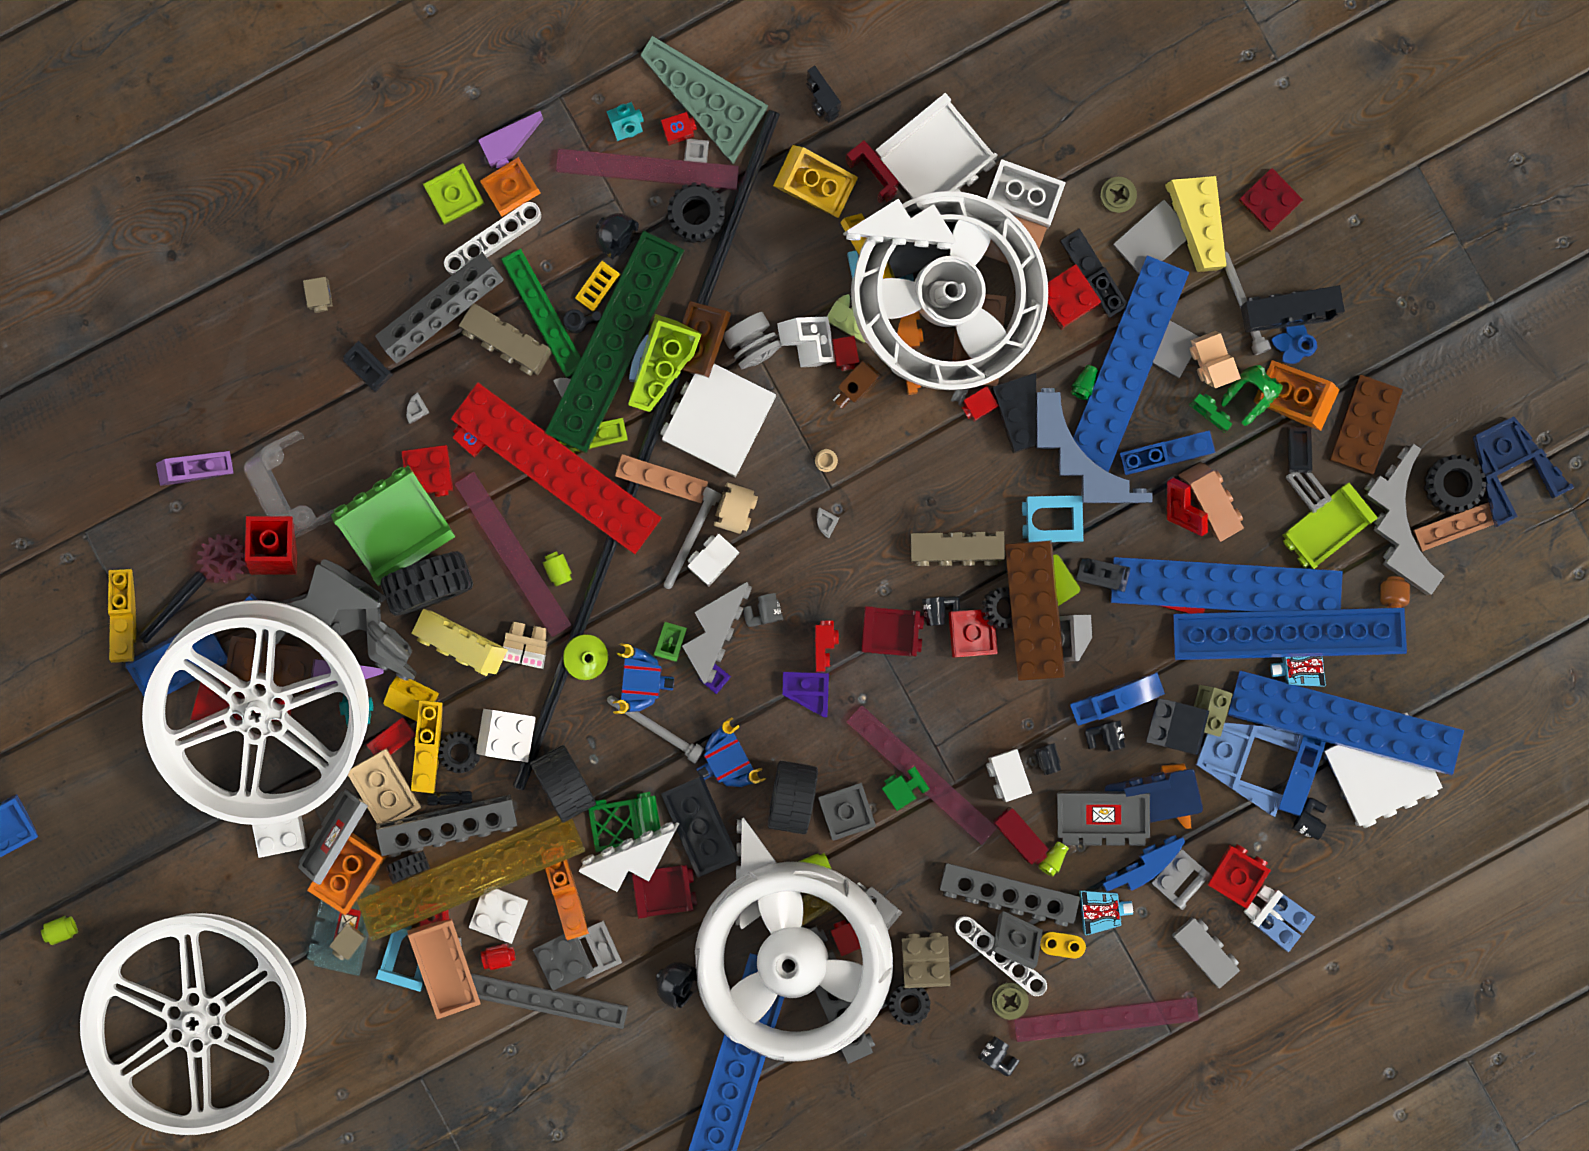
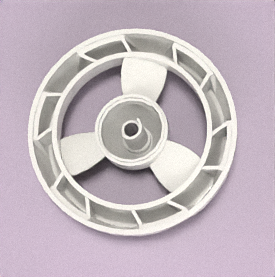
M947 191L922 195L902 205L910 218L934 204L945 222H956L952 235L957 242L951 245L950 256L941 257L928 263L919 272L915 282L899 278L883 279L884 269L896 244H892V240L883 239L882 243L870 242L869 238H866L857 260L851 285L854 317L865 342L898 376L920 386L938 390H960L977 387L989 383L1010 371L1023 359L1035 343L1045 319L1048 303V281L1045 265L1030 233L1017 218L1000 205L978 195L965 192ZM990 240L1000 248L1006 257L1015 282V307L1006 330L994 316L981 308L985 299V282L975 265L986 252ZM919 311L926 320L942 327L955 326L964 350L972 359L948 362L924 356L909 347L898 336L888 319L901 318Z
M774 863L757 868L738 878L710 906L699 929L695 946L699 993L711 1019L732 1041L742 1044L765 1057L780 1061L814 1060L835 1053L853 1042L870 1026L878 1015L888 994L892 978L893 953L891 940L884 920L875 904L858 885L847 877L827 867L813 863ZM800 892L811 894L827 901L846 917L858 937L863 965L846 960H829L827 949L820 937L813 931L801 927L803 901ZM758 900L760 914L771 935L763 942L758 952V972L742 979L730 990L724 969L726 940L732 925L741 912L751 903ZM788 959L794 961L795 967H791L788 964ZM818 985L839 999L852 1002L838 1018L827 1025L809 1031H783L759 1022L770 1009L777 995L787 998L802 997L812 992Z

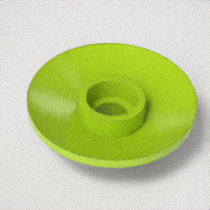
M587 634L573 638L565 647L563 654L566 670L573 677L580 680H590L599 676L605 669L608 661V652L604 643L599 638ZM587 654L591 655V660L589 662H585L584 660Z

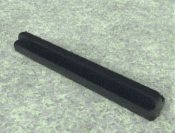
M197 571L138 634L139 639L144 643H148L204 584L207 577L202 572Z

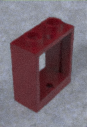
M1012 807L1007 808L993 821L995 826L1029 864L1035 863L1038 865L1047 857L1046 852L1049 849Z

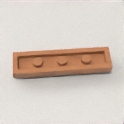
M623 454L620 456L614 475L615 477L700 504L704 497L702 494L708 484L707 481Z
M1489 502L1413 530L1420 551L1428 550L1494 525Z

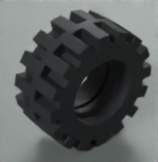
M424 851L386 866L392 884L430 869Z

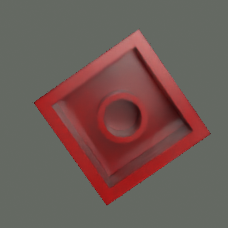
M1077 264L1048 282L1047 310L1061 330L1101 303V300Z

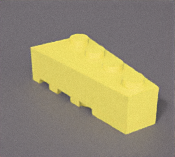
M1216 176L1176 179L1165 184L1172 198L1173 208L1177 212L1181 227L1186 236L1187 246L1197 272L1216 271L1226 267Z
M427 609L422 610L411 633L418 637V642L427 646L432 644L437 647L436 651L446 656L450 654L456 658L457 662L466 666L470 665L475 668V671L486 676L488 673L497 674L508 649Z

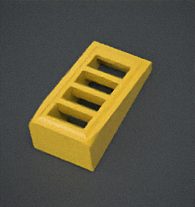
M601 261L575 299L594 312L619 279L620 274ZM602 270L611 276L610 280L600 274ZM596 278L604 282L606 286L603 288L595 282ZM592 285L601 293L597 295L589 289L590 286ZM588 293L590 296L596 299L595 302L592 303L590 300L584 297V294Z

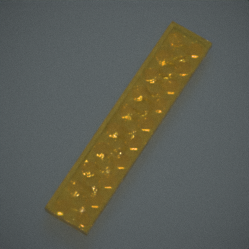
M556 816L357 900L369 937L373 942L583 853L585 848L573 819L571 818L563 823L559 816Z

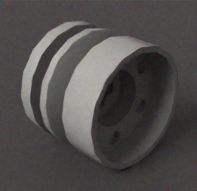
M763 312L744 319L724 333L723 339L729 349L738 346L741 348L734 355V358L737 360L746 356L739 363L741 370L762 363L781 347L779 340L769 344L776 337L775 332L763 334L770 326Z

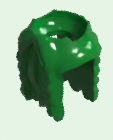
M1254 365L1243 370L1240 374L1241 379L1233 382L1222 398L1221 405L1225 407L1247 382L1253 383L1264 393L1263 399L1241 422L1244 426L1252 423L1256 416L1264 412L1273 400L1279 396L1283 385L1276 378H1270L1265 373V368L1261 365Z

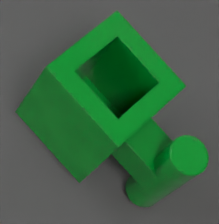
M915 766L907 771L912 778L908 782L902 774L898 777L896 774H893L884 781L886 785L882 789L897 811L917 798L913 792L914 788L918 787L922 794L930 789Z

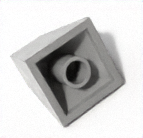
M1091 615L1059 616L1064 662L1079 661L1092 639Z

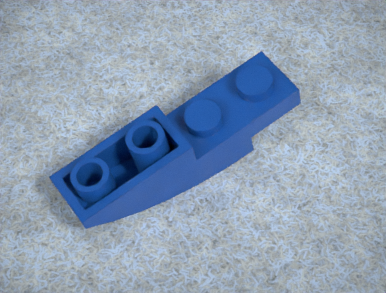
M1205 431L1122 452L1120 455L1125 475L1192 460L1216 452L1211 432Z
M1156 672L1118 685L1108 691L1073 702L1070 706L1079 726L1123 712L1162 696L1165 692L1159 675Z
M1303 736L1278 808L1279 810L1301 816L1324 750L1325 741Z
M1176 835L1164 839L1165 844L1157 848L1155 844L1144 848V853L1139 855L1142 864L1139 865L1136 862L1125 867L1127 871L1119 875L1116 871L1105 876L1106 880L1101 882L1104 890L1108 892L1127 883L1129 890L1132 891L1152 880L1179 853L1185 843L1184 838H1177Z

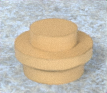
M824 449L817 453L815 464L820 471L830 472L837 466L838 459L833 451Z

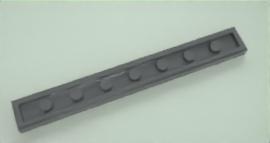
M470 973L479 999L624 1029L628 1010L626 1005Z

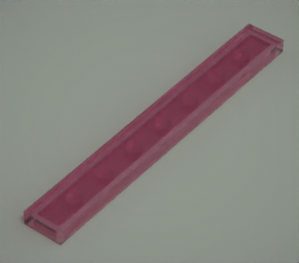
M558 149L556 172L682 185H692L691 183L696 182L698 185L704 183L707 187L737 190L739 166L568 149Z
M475 472L455 483L550 635L554 637L570 627V621Z
M862 705L847 721L853 729L910 780L912 778L907 771L915 766L930 788L925 794L981 845L997 829Z
M1193 997L1014 1019L1017 1042L1199 1021L1197 999Z

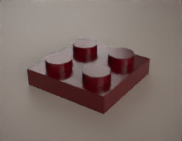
M1271 168L1239 201L1271 232L1303 199Z

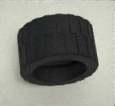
M561 745L530 762L561 822L564 823L596 805L588 786L565 745Z
M779 761L769 810L768 828L804 835L807 833L817 784L818 768L816 766Z

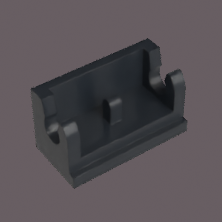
M360 341L356 342L343 356V361L375 393L393 376Z
M1086 558L1082 559L1076 580L1094 586L1125 592L1131 568Z

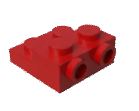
M447 445L402 451L404 468L409 465L427 494L435 493V497L448 496V491H454Z
M820 621V625L815 626L816 672H825V667H830V653H825V649H834V644H839V630H834V621Z
M1236 844L1235 847L1229 845L1207 885L1248 909L1271 870L1266 867L1268 862L1258 856L1255 859L1247 856L1248 850Z

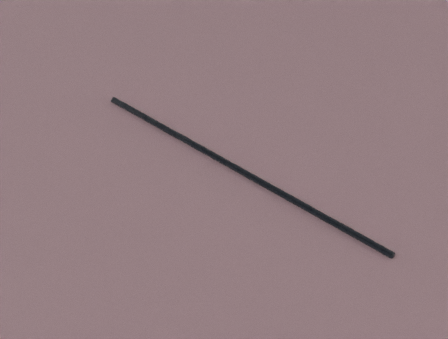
M768 111L696 303L707 306L709 304L780 114L776 111ZM682 370L658 401L637 456L638 460L649 462L681 378ZM628 481L625 491L635 497L640 484ZM609 535L606 538L567 644L573 638L584 634L618 544ZM563 654L533 731L528 762L521 763L513 787L519 790H524L532 771L530 762L537 758L569 673L564 666Z

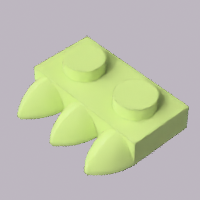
M844 295L835 302L827 316L829 324L849 336H855L856 340L864 344L865 340L857 327L853 308H849L850 295Z

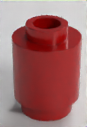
M508 943L488 947L485 951H481L484 969L490 968V970L509 967L512 966V961L516 960L514 948L509 947Z

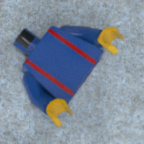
M619 644L625 647V652L623 654L617 653V655L625 658L621 700L613 701V704L618 703L620 705L619 711H614V714L642 711L653 705L655 699H659L660 689L673 690L674 677L661 676L662 667L659 666L658 660L647 651L632 647L629 644Z
M729 718L709 738L705 746L706 753L704 754L708 763L696 769L699 776L703 775L704 780L715 775L719 783L722 782L725 786L744 787L753 783L763 782L765 778L759 779L757 776V772L761 771L762 768L753 769L734 734L739 725L735 728L731 727L730 721L733 718Z

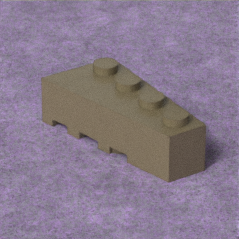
M475 303L471 305L459 325L463 329L461 334L471 340H474L476 337L482 341L481 346L490 352H493L495 349L502 353L500 358L512 364L515 361L521 365L519 369L529 376L532 373L538 376L552 354L550 348L546 345H539L531 336L524 333L521 334L514 326L507 322L503 323L500 321V318Z
M997 531L996 534L986 532L971 534L962 532L948 534L913 533L910 535L911 562H916V566H929V562H938V566H952V562H961V566H975V562H984V566H997L998 561L1004 560V531Z

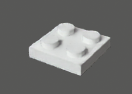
M485 884L469 928L512 944L528 900Z

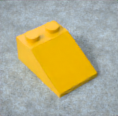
M792 145L773 186L839 218L858 177L804 147Z

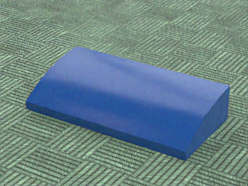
M216 633L207 635L193 644L192 648L196 653L215 664L222 666L227 663L228 656ZM177 635L135 656L134 661L126 662V668L143 696H145L149 679L155 667ZM186 659V660H188L189 662H191V663H193L194 665H196L197 667L201 668L200 666H198V665L195 664L194 662L190 661L189 659ZM185 670L176 671L170 681L167 695L196 680V678Z
M17 794L0 803V857L38 837L35 827Z

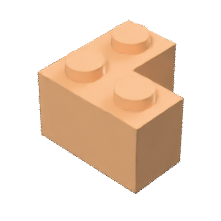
M1214 331L1190 340L1193 346L1190 347V352L1193 359L1199 363L1200 368L1197 369L1201 381H1205L1206 384L1218 388L1241 379L1234 358L1227 353L1221 333Z

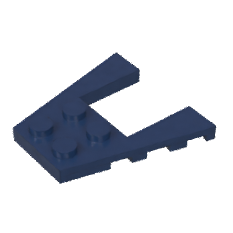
M1514 416L1473 436L1481 473L1484 472L1485 474L1483 481L1486 482L1485 490L1495 528L1518 517L1497 477L1507 470L1532 459L1552 499L1574 488L1562 476L1563 473L1559 468L1548 460L1547 454L1542 448L1539 449L1531 440L1533 438Z

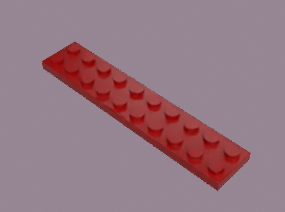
M480 383L475 385L451 418L460 427L634 555L662 519V517L563 444L545 434L544 430Z

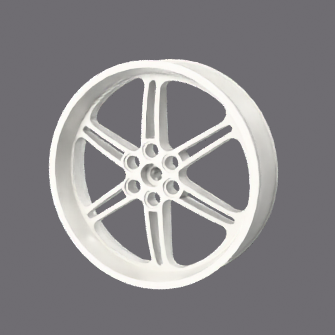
M251 600L234 602L202 614L188 624L174 638L155 667L146 688L142 716L144 736L151 758L165 781L178 795L199 810L214 817L240 824L263 825L284 822L304 815L320 806L332 796L347 777L366 733L369 716L368 691L361 667L353 652L332 628L314 615L299 608L273 601ZM248 627L255 630L257 637L251 681H242L224 668L199 655L192 648L193 644L207 635L229 628ZM264 629L269 632L266 673H260ZM276 631H286L310 644L326 660L331 673L284 687L277 686L273 681ZM186 659H189L190 661L194 662L195 664H197V665L200 666L201 668L197 667L196 665H194L193 663L189 662V661L186 660ZM178 670H185L225 699L230 707L179 730H171L166 724V696L173 674ZM219 680H221L222 682H224L225 684H227V685L230 686L231 688H228L226 685H224L223 683H221ZM327 682H338L295 698L292 695ZM256 684L264 685L266 690H258ZM235 692L243 693L245 698H237ZM341 692L347 697L349 703L348 729L340 749L331 752L308 730L288 714V710L331 693ZM274 698L283 699L285 704H277ZM253 710H254L256 713H259V712H260V713H261L260 716H258L257 714H254V713H253ZM232 714L241 715L243 720L234 719ZM277 719L281 721L282 726L274 725L272 720ZM221 720H224L225 724L202 732L191 738H188L183 741H178L179 738L190 733H193L197 730H200L204 727H207L209 725H212L216 722H219ZM256 727L260 729L261 734L253 733L251 728ZM287 729L290 730L293 734H295L298 738H300L304 743H302L299 739H297L295 736L289 733ZM231 731H240L244 735L240 789L237 792H230L211 783L190 763L185 755V748ZM275 736L320 770L321 778L307 787L288 793L265 794L260 791L259 780L266 737ZM251 744L258 745L252 790L248 792L246 787ZM309 747H311V748H312L314 751H316L320 756H322L328 763H326L323 759H321V758H320L315 752H313Z
M208 913L184 914L153 922L136 930L120 941L104 957L94 972L85 992L80 1018V1036L86 1064L94 1081L106 1098L118 1110L141 1125L157 1131L179 1135H198L225 1129L249 1117L268 1103L282 1089L295 1069L302 1051L306 1031V1008L302 988L293 967L282 951L267 936L250 925L234 918ZM204 930L220 933L237 941L252 952L258 960V968L215 997L208 996L205 991L198 941L200 932ZM187 934L191 937L197 987H191ZM170 936L177 938L180 943L182 998L175 1000L126 980L120 974L122 965L135 952L153 941ZM262 971H267L268 975L228 1005L224 999L226 995ZM269 981H274L280 986L285 1004V1030L282 1043L278 1049H272L266 1044L228 1025L225 1021V1015L228 1011ZM116 984H121L163 1002L165 1006L162 1010L116 988ZM191 993H196L199 996L198 1005L191 1004L189 1000ZM113 996H118L163 1018L167 1022V1029L164 1033L121 1064H115L109 1059L105 1045V1014L109 1000ZM212 1003H217L220 1006V1013L218 1015L210 1011ZM172 1006L180 1009L181 1014L179 1018L171 1016L170 1010ZM193 1017H195V1021L198 1020L199 1025L195 1026V1029L193 1028V1025L190 1026L189 1021L193 1020ZM213 1026L221 1028L222 1036L220 1038L213 1036ZM174 1029L181 1031V1041L173 1039L172 1032ZM231 1034L273 1056L274 1062L228 1041L229 1035ZM163 1039L169 1047L128 1074H123L122 1070ZM195 1039L202 1041L203 1049L201 1051L193 1048V1041ZM218 1044L263 1064L269 1070L268 1080L253 1095L235 1105L220 1109L213 1107L211 1104V1045ZM177 1047H183L187 1051L192 1109L187 1115L174 1114L152 1104L132 1086V1077ZM196 1057H202L203 1111L199 1108Z

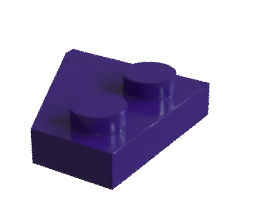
M783 672L782 695L827 718L829 673Z

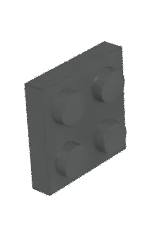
M862 783L818 797L833 841L876 827Z
M1003 911L998 917L993 951L1033 970L1037 966L1043 930Z
M565 934L533 949L552 990H556L594 971L578 937L567 941Z

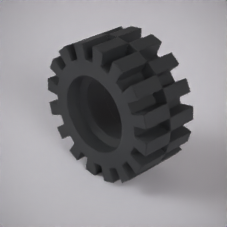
M1009 587L989 591L990 594L985 595L984 598L986 600L982 601L981 604L985 606V608L981 609V613L985 612L986 614L983 616L984 620H989L987 624L990 626L994 625L993 628L996 629L1012 628L1013 621ZM1001 599L1006 600L1010 604V613L1006 617L1000 616L997 612L996 606Z
M455 732L446 736L438 750L441 764L447 770L454 773H464L473 769L480 760V755L476 754L477 739L464 732ZM459 743L464 744L469 752L468 757L461 762L454 760L451 756L452 747Z
M903 983L899 987L897 986L891 993L889 1009L892 1016L898 1022L904 1025L919 1024L927 1017L930 1011V999L924 988H904ZM907 995H913L918 999V1008L912 1013H907L901 1008V1000Z

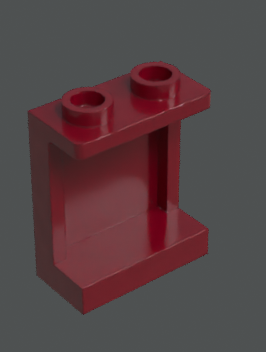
M863 140L847 153L846 163L852 169L859 162L863 161L884 187L879 192L877 200L880 203L884 200L889 202L897 195L899 181L866 141Z
M865 606L861 652L916 657L917 652L922 650V639L918 638L919 629L923 630L924 616H920V611Z
M687 865L655 869L649 881L632 873L638 919L693 911V906L697 905L696 893L691 892L690 883L694 882L693 871L688 869Z

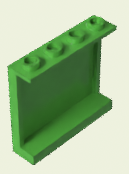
M409 465L405 468H398L392 473L391 477L376 482L371 490L366 493H359L353 498L352 502L337 507L334 513L331 514L333 522L340 528L378 586L384 576L414 564L455 537L452 529Z

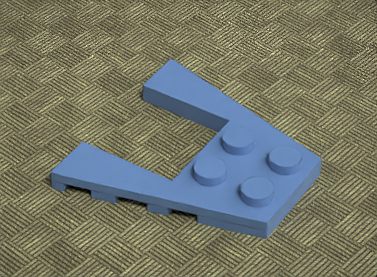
M1224 723L1220 737L1206 733L1195 765L1275 817L1283 795L1241 781L1240 778L1254 737L1298 752L1303 735L1273 727Z

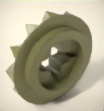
M1113 177L1105 182L1100 196L1102 204L1109 211L1121 213L1128 211L1135 204L1137 191L1134 184L1127 178ZM1124 187L1122 196L1125 199H1119L1114 203L1115 195L1112 194L1113 191L1118 192L1119 189Z
M1004 983L996 988L992 996L994 1011L1004 1019H1017L1028 1008V995L1018 984ZM1017 993L1014 1002L1018 1007L1009 1005L1003 1009L1006 1000L1002 995L1011 997Z

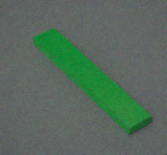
M519 249L501 260L565 377L569 378L574 375L581 357L524 253Z

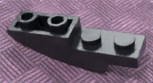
M1077 228L1059 241L1068 254L1072 265L1077 264L1101 300L1099 305L1106 315L1110 318L1127 306L1126 300L1107 269L1102 266L1081 229Z

